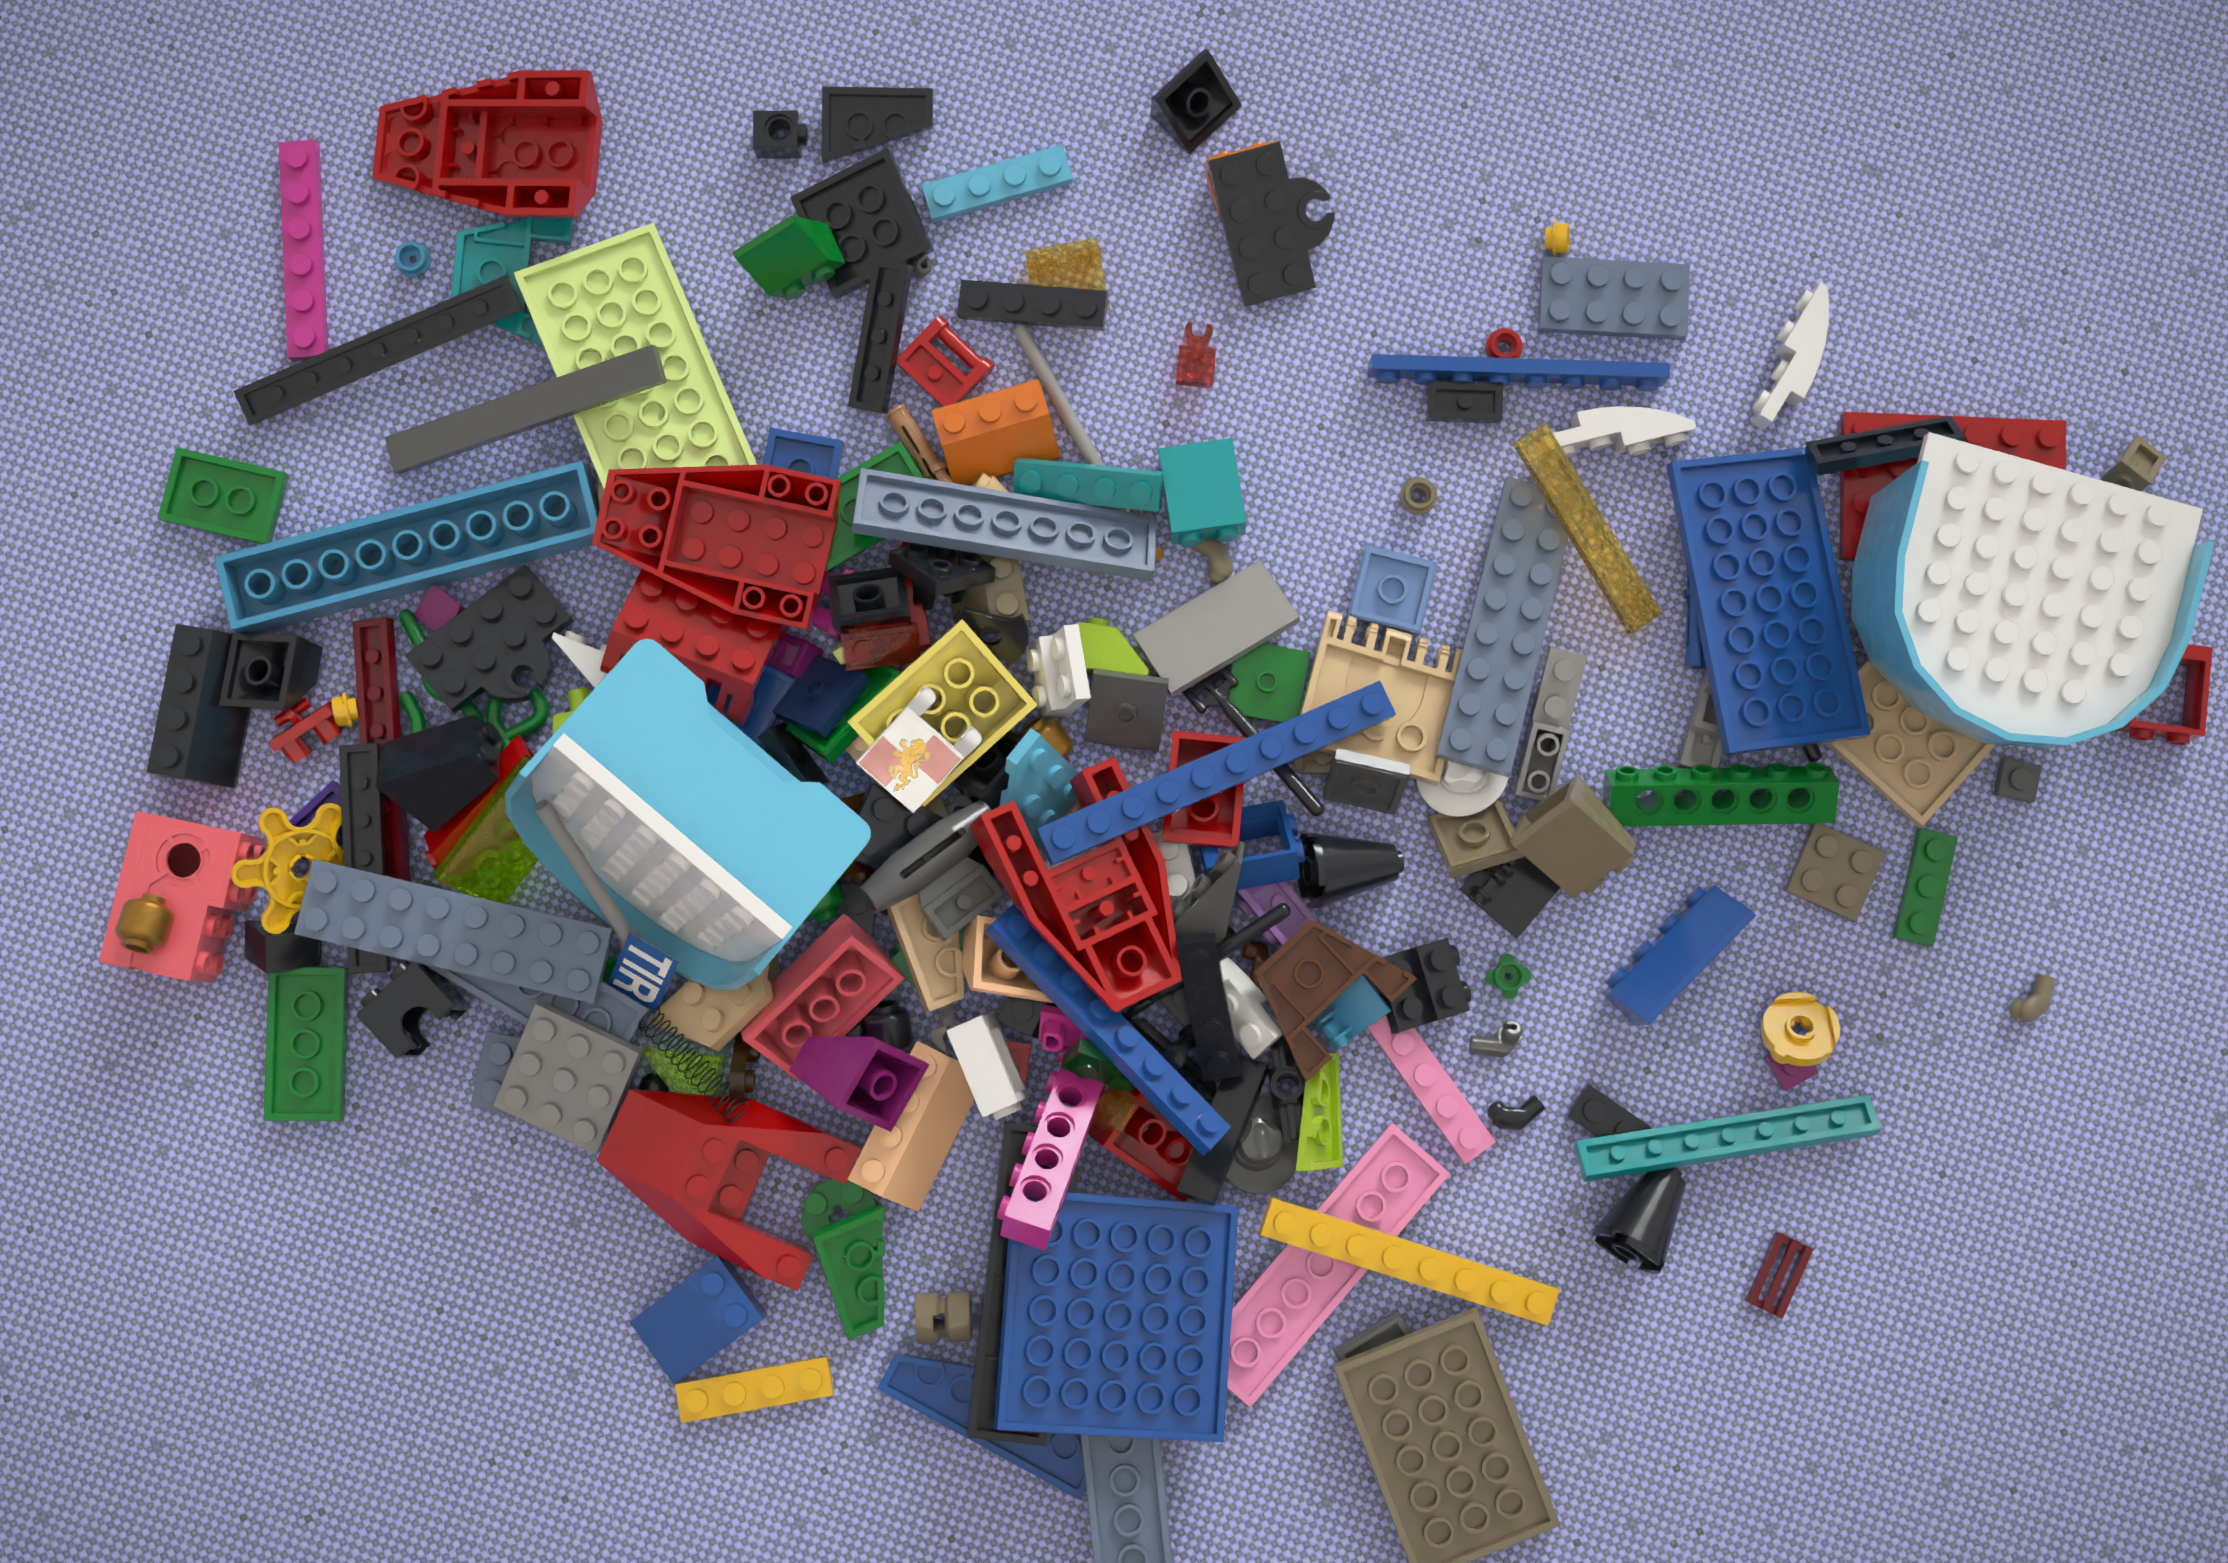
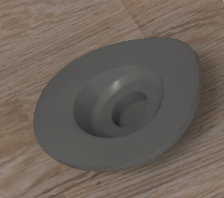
M1258 1096L1226 1176V1179L1234 1187L1250 1194H1267L1278 1190L1292 1177L1296 1170L1299 1143H1284L1279 1110L1273 1109L1271 1099Z

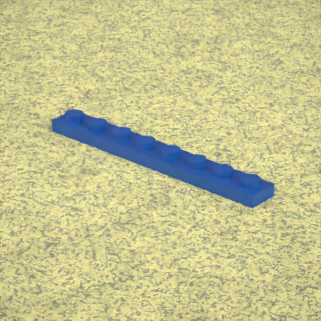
M1372 354L1368 363V378H1377V382L1384 384L1398 383L1399 379H1414V383L1420 385H1427L1429 381L1451 380V382L1466 383L1488 381V383L1503 384V387L1509 386L1510 382H1523L1528 388L1547 387L1548 383L1562 384V388L1581 389L1585 387V384L1599 385L1601 390H1618L1622 386H1636L1638 391L1649 392L1658 390L1670 378V363Z
M1014 904L984 931L1085 1036L1115 1064L1123 1075L1202 1156L1209 1152L1231 1128L1118 1011L1113 1013L1030 925L1022 912Z

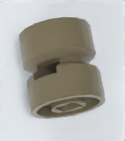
M949 1291L945 1298H941L938 1292L916 1293L915 1326L917 1344L939 1343L942 1337H947L950 1342L972 1341L970 1291ZM945 1314V1320L936 1319V1316Z

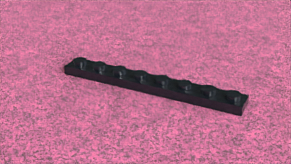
M504 275L236 389L233 392L249 426L255 425L519 313L524 309L509 276Z

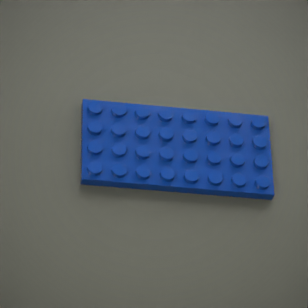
M1805 447L1670 462L1666 467L1724 756L1859 739L1871 735L1817 474L1805 455Z

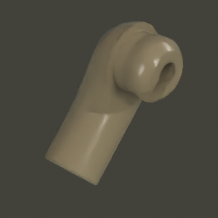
M1202 539L1201 544L1190 547L1208 557L1211 567L1208 577L1211 581L1219 584L1232 575L1233 564L1226 546L1214 539Z
M2036 974L2032 995L2026 998L2025 1001L2014 999L2011 1002L2009 1010L2011 1017L2021 1019L2022 1022H2032L2044 1014L2050 1006L2055 978Z

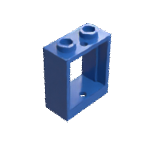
M1283 800L1242 807L1239 842L1279 835L1282 850L1243 857L1236 890L1300 879L1299 863L1305 862L1304 849L1301 839L1294 840L1293 836H1298L1294 813L1287 814ZM1198 845L1204 872L1207 876L1219 857L1218 848Z

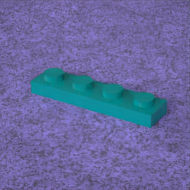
M1020 457L1014 461L1013 493L1114 508L1159 512L1162 508L1163 472Z

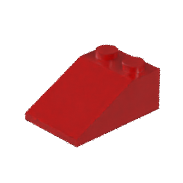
M1173 730L1169 771L1241 741L1246 737ZM1244 783L1164 817L1162 842L1233 849L1239 843Z
M1137 1088L1131 1092L1114 1090L1094 1118L1088 1135L1182 1202H1185L1187 1197L1179 1195L1176 1190L1194 1146Z

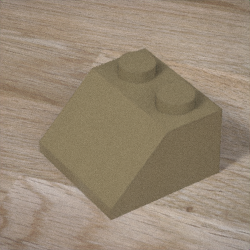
M978 553L984 561L996 568L994 582L965 589L962 601L954 604L951 600L952 595L949 596L953 620L956 612L964 607L1006 618H1014L1023 613L1028 627H1030L1019 560ZM987 625L981 629L980 635L1000 633L1001 630L997 626Z

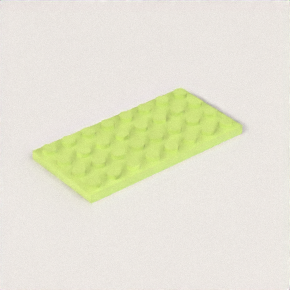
M654 223L514 272L516 282L556 378L652 344L658 347L667 383L572 415L603 490L609 469L757 465Z

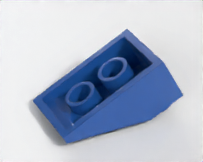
M717 1256L630 1321V1324L671 1382L676 1384L767 1317L768 1314L733 1264Z

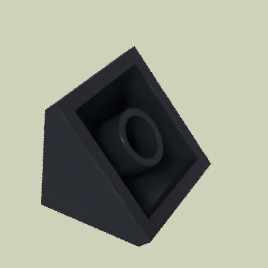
M1204 49L1151 98L1150 116L1186 153L1191 154L1234 114L1242 104L1210 51Z
M889 567L828 577L831 620L837 635L912 624L905 576L895 568Z

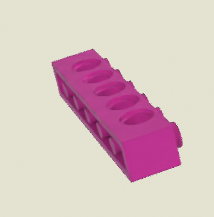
M1062 1047L1057 1057L1058 1063L1062 1064L1063 1055L1071 1047ZM1062 1065L1059 1072L1051 1071L1045 1092L1050 1093L1047 1102L1040 1101L1033 1123L1039 1124L1036 1133L1028 1132L1021 1153L1026 1155L1023 1165L1016 1163L1009 1186L1014 1187V1191L1011 1197L1004 1195L998 1210L997 1218L1003 1220L1000 1236L1044 1251L1046 1250L1104 1092L1105 1083L1093 1079L1080 1078L1075 1073L1062 1069ZM1063 1103H1069V1104H1072V1105H1074V1106H1067V1105H1064ZM1051 1134H1059V1135H1061L1062 1137H1060V1138H1059V1137H1055V1136H1052ZM1040 1165H1046L1052 1169H1043ZM1027 1197H1034L1039 1199L1040 1201H1030L1027 1199Z

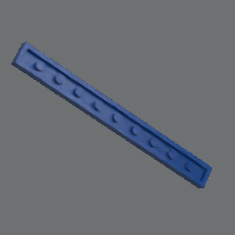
M1377 681L1041 826L1035 832L1051 866L1389 720L1396 715L1395 710L1381 681Z

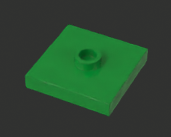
M1262 644L1232 662L1231 673L1239 681L1237 687L1230 689L1229 700L1247 718L1282 723L1299 716L1310 652L1269 644Z

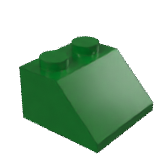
M792 215L732 252L740 265L769 296L785 298L786 300H793L802 296L806 292L805 288L814 282H823L835 275L834 270L845 264L828 223Z

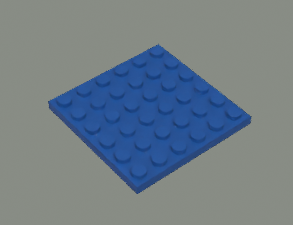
M1067 1192L1045 1251L1008 1238L993 1429L1224 1442L1239 1206L1217 1204L1211 1206L1205 1203ZM1027 1197V1199L1030 1201H1040L1039 1199L1034 1197Z

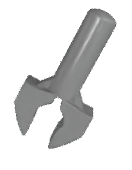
M952 1003L938 1008L940 1023L936 1029L930 1030L932 1042L945 1053H947V1046L944 1035L946 1030H948V1026L953 1028L962 1024L955 1019Z

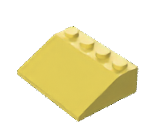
M963 619L956 623L847 721L861 738L871 746L905 709L920 689L927 686L934 691L936 699L920 717L954 746L961 735L971 726L980 732L982 740L979 745L957 765L922 803L924 807L1038 705Z

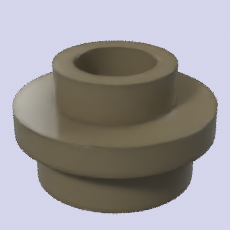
M1422 477L1408 480L1400 491L1402 506L1406 511L1415 515L1429 512L1437 501V490L1434 484ZM1414 491H1420L1424 494L1425 500L1417 503L1412 499L1411 495Z

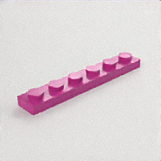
M316 140L279 142L287 358L291 361H305L328 351L320 145Z

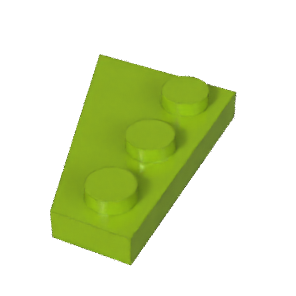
M1339 1052L1329 1053L1333 1058L1308 1081H1305L1296 1171L1343 1167Z

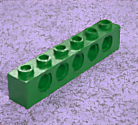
M1780 763L1769 764L1767 767L1733 764L1729 768H1713L1703 764L1694 765L1692 768H1674L1669 765H1659L1654 767V769L1620 766L1616 769L1605 770L1602 802L1622 826L1835 823L1840 782L1831 767L1821 763H1808L1801 767H1789ZM1802 788L1797 794L1789 795L1792 790ZM1727 789L1723 795L1713 796L1718 790ZM1764 789L1761 794L1751 796L1755 790ZM1646 790H1651V791H1652V792H1651L1648 796H1646V797H1643V798H1638V797H1637V796H1638L1641 792H1643V791H1646ZM1689 790L1686 795L1675 797L1678 792Z

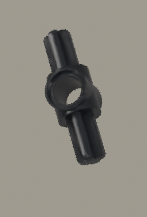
M1282 1035L1270 1046L1273 1068L1268 1070L1270 1095L1273 1109L1279 1110L1284 1143L1296 1144L1299 1143L1305 1080ZM1283 1079H1291L1297 1084L1298 1090L1293 1095L1286 1096L1278 1091L1276 1085Z

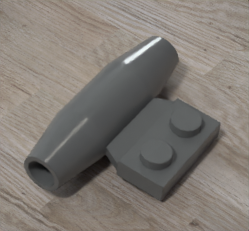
M979 800L937 821L893 853L858 889L864 903L871 911L877 914L918 894L920 912L943 942L971 922L977 915H980L1003 898L1005 893L986 867L967 857L979 845L969 825L980 815L991 811L990 807Z

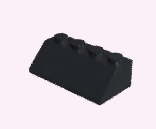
M175 625L147 773L165 778L236 789L251 709L219 706L232 634L195 626Z

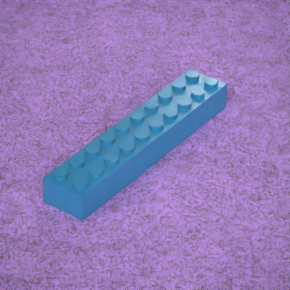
M581 460L214 557L231 630L237 633L258 634L428 589L432 584L439 586L593 545L592 541L600 509L598 508V498L591 471Z

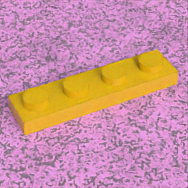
M828 1355L675 1384L681 1423L833 1396L835 1394Z

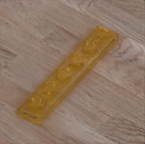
M1545 422L1537 426L1512 444L1625 631L1627 634L1637 632L1660 615L1661 611L1548 424Z

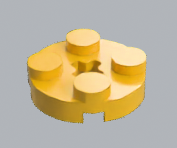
M1789 992L1777 997L1773 1004L1765 1011L1760 1025L1762 1040L1770 1050L1771 1057L1780 1064L1788 1063L1794 1066H1813L1828 1060L1840 1037V1024L1835 1012L1828 1005L1825 1008L1821 1003L1816 1002L1817 997L1808 993ZM1795 1023H1800L1802 1028L1809 1029L1810 1032L1802 1036L1794 1033L1792 1029Z

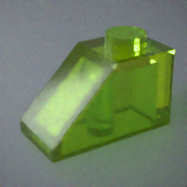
M645 1047L644 1056L671 1092L704 1094L697 1091V1086L691 1085V1079H686L684 1072L678 1071V1065L671 1064V1058L665 1057V1051H659L658 1048ZM675 1050L666 1051V1055L672 1057ZM686 1052L674 1057L673 1063L678 1064ZM689 1052L681 1062L689 1058L693 1053ZM695 1053L688 1061L680 1064L679 1069L684 1071L691 1060L700 1054ZM703 1054L701 1062L691 1070L686 1071V1076L692 1077L695 1070L702 1063L710 1061L708 1068L702 1074L692 1079L693 1084H698L705 1073L712 1068H716V1073L707 1082L699 1085V1090L705 1091L708 1084L715 1077L724 1074L726 1057ZM702 1056L696 1058L690 1064L688 1069L694 1066L701 1059ZM708 1063L704 1064L701 1068H699L695 1075L699 1074L708 1065ZM715 1070L709 1072L701 1082L708 1079ZM721 1077L717 1078V1079L708 1087V1089H710L711 1087H713V1086L721 1079ZM723 1079L716 1087L706 1092L705 1095H713L722 1085ZM721 1088L717 1091L715 1095H718L721 1092Z

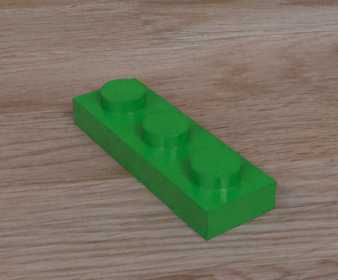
M1924 828L1917 829L1892 938L1927 947L1934 946L1958 837Z

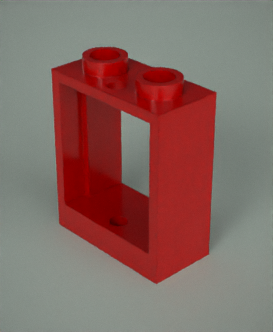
M2188 644L2178 664L2187 666L2182 726L2137 721L2136 717H2134L2123 728L2116 731L2129 733V738L2134 740H2153V736L2166 737V743L2173 745H2190V740L2205 736L2213 647Z

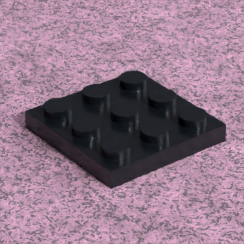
M888 148L790 197L798 217L828 223L845 261V264L834 270L835 275L826 280L832 296L836 299L869 284L873 259L909 264L935 251L893 153Z

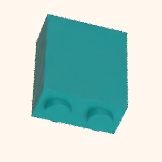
M1233 438L1158 448V463L1160 471L1163 472V494L1172 545L1180 544L1182 547H1193L1201 544L1202 539L1216 538L1220 542H1228L1238 539L1239 535L1245 534L1246 516Z

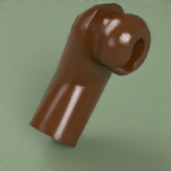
M1252 940L1243 946L1241 955L1246 960H1253L1249 978L1264 994L1256 977L1255 970L1269 958L1268 949L1264 942Z

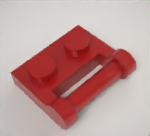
M940 315L897 357L896 365L941 407L961 402L979 382L983 381L992 372L995 365L989 359H982L948 328L949 323ZM939 338L972 371L965 376L931 344L935 339Z

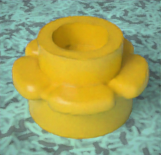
M1554 220L1553 227H1546L1545 248L1546 250H1552L1554 257H1558V253H1569L1570 227L1569 223H1558V220Z
M343 692L342 696L332 698V710L336 725L338 727L348 726L349 729H352L354 721L359 720L357 698H350L347 692Z

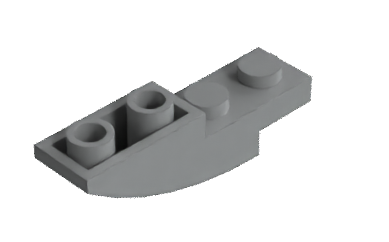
M1549 646L1528 721L1515 795L1543 801L1555 792L1571 731L1569 726L1587 655Z

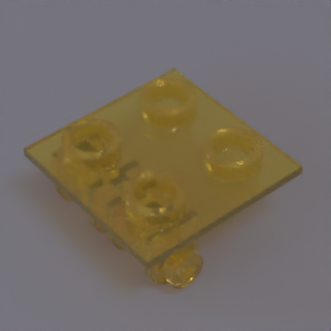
M1097 238L1024 251L1030 285L1107 291L1101 263V251ZM1109 300L1107 310H1110Z

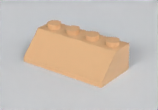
M977 915L964 930L962 969L970 990L1053 1003L984 932L997 918Z
M916 1041L910 1054L926 1061L930 1065L892 1131L890 1132L874 1125L847 1180L883 1198L919 1212L975 1099L957 1059L921 1041Z

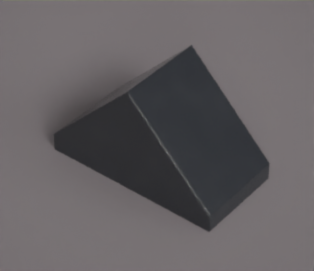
M246 920L244 922L245 958L266 974L317 966L321 963V940L295 935L296 924H289L288 928L280 934H271L263 929L261 921Z

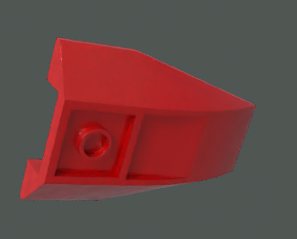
M766 464L609 469L592 544L732 614L808 630L821 599L837 529L841 481Z

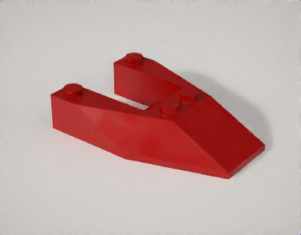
M1115 756L1082 770L1069 781L1082 809L1130 788ZM1015 801L980 815L969 825L986 861L1030 925L1113 1013L1182 981L1165 860L1148 825L1101 844L1099 848L1050 870H1047Z
M629 1089L598 1155L597 1162L688 1242L763 1278L798 1292L813 1258L810 1250L805 1246L741 1220V1217L770 1153L846 1184L861 1148L853 1141L752 1098L742 1100L748 1102V1107L739 1118L732 1122H726L723 1117L724 1114H719L717 1107H712L710 1100L704 1099V1094ZM705 1095V1097L711 1098L712 1095ZM723 1096L712 1099V1104L718 1105ZM726 1096L722 1102L726 1101L729 1096ZM728 1100L726 1103L720 1105L718 1110L720 1112H725L726 1108L733 1100ZM739 1100L734 1101L728 1110L735 1106ZM745 1102L737 1106L730 1113L728 1119L739 1115L745 1109L747 1103Z

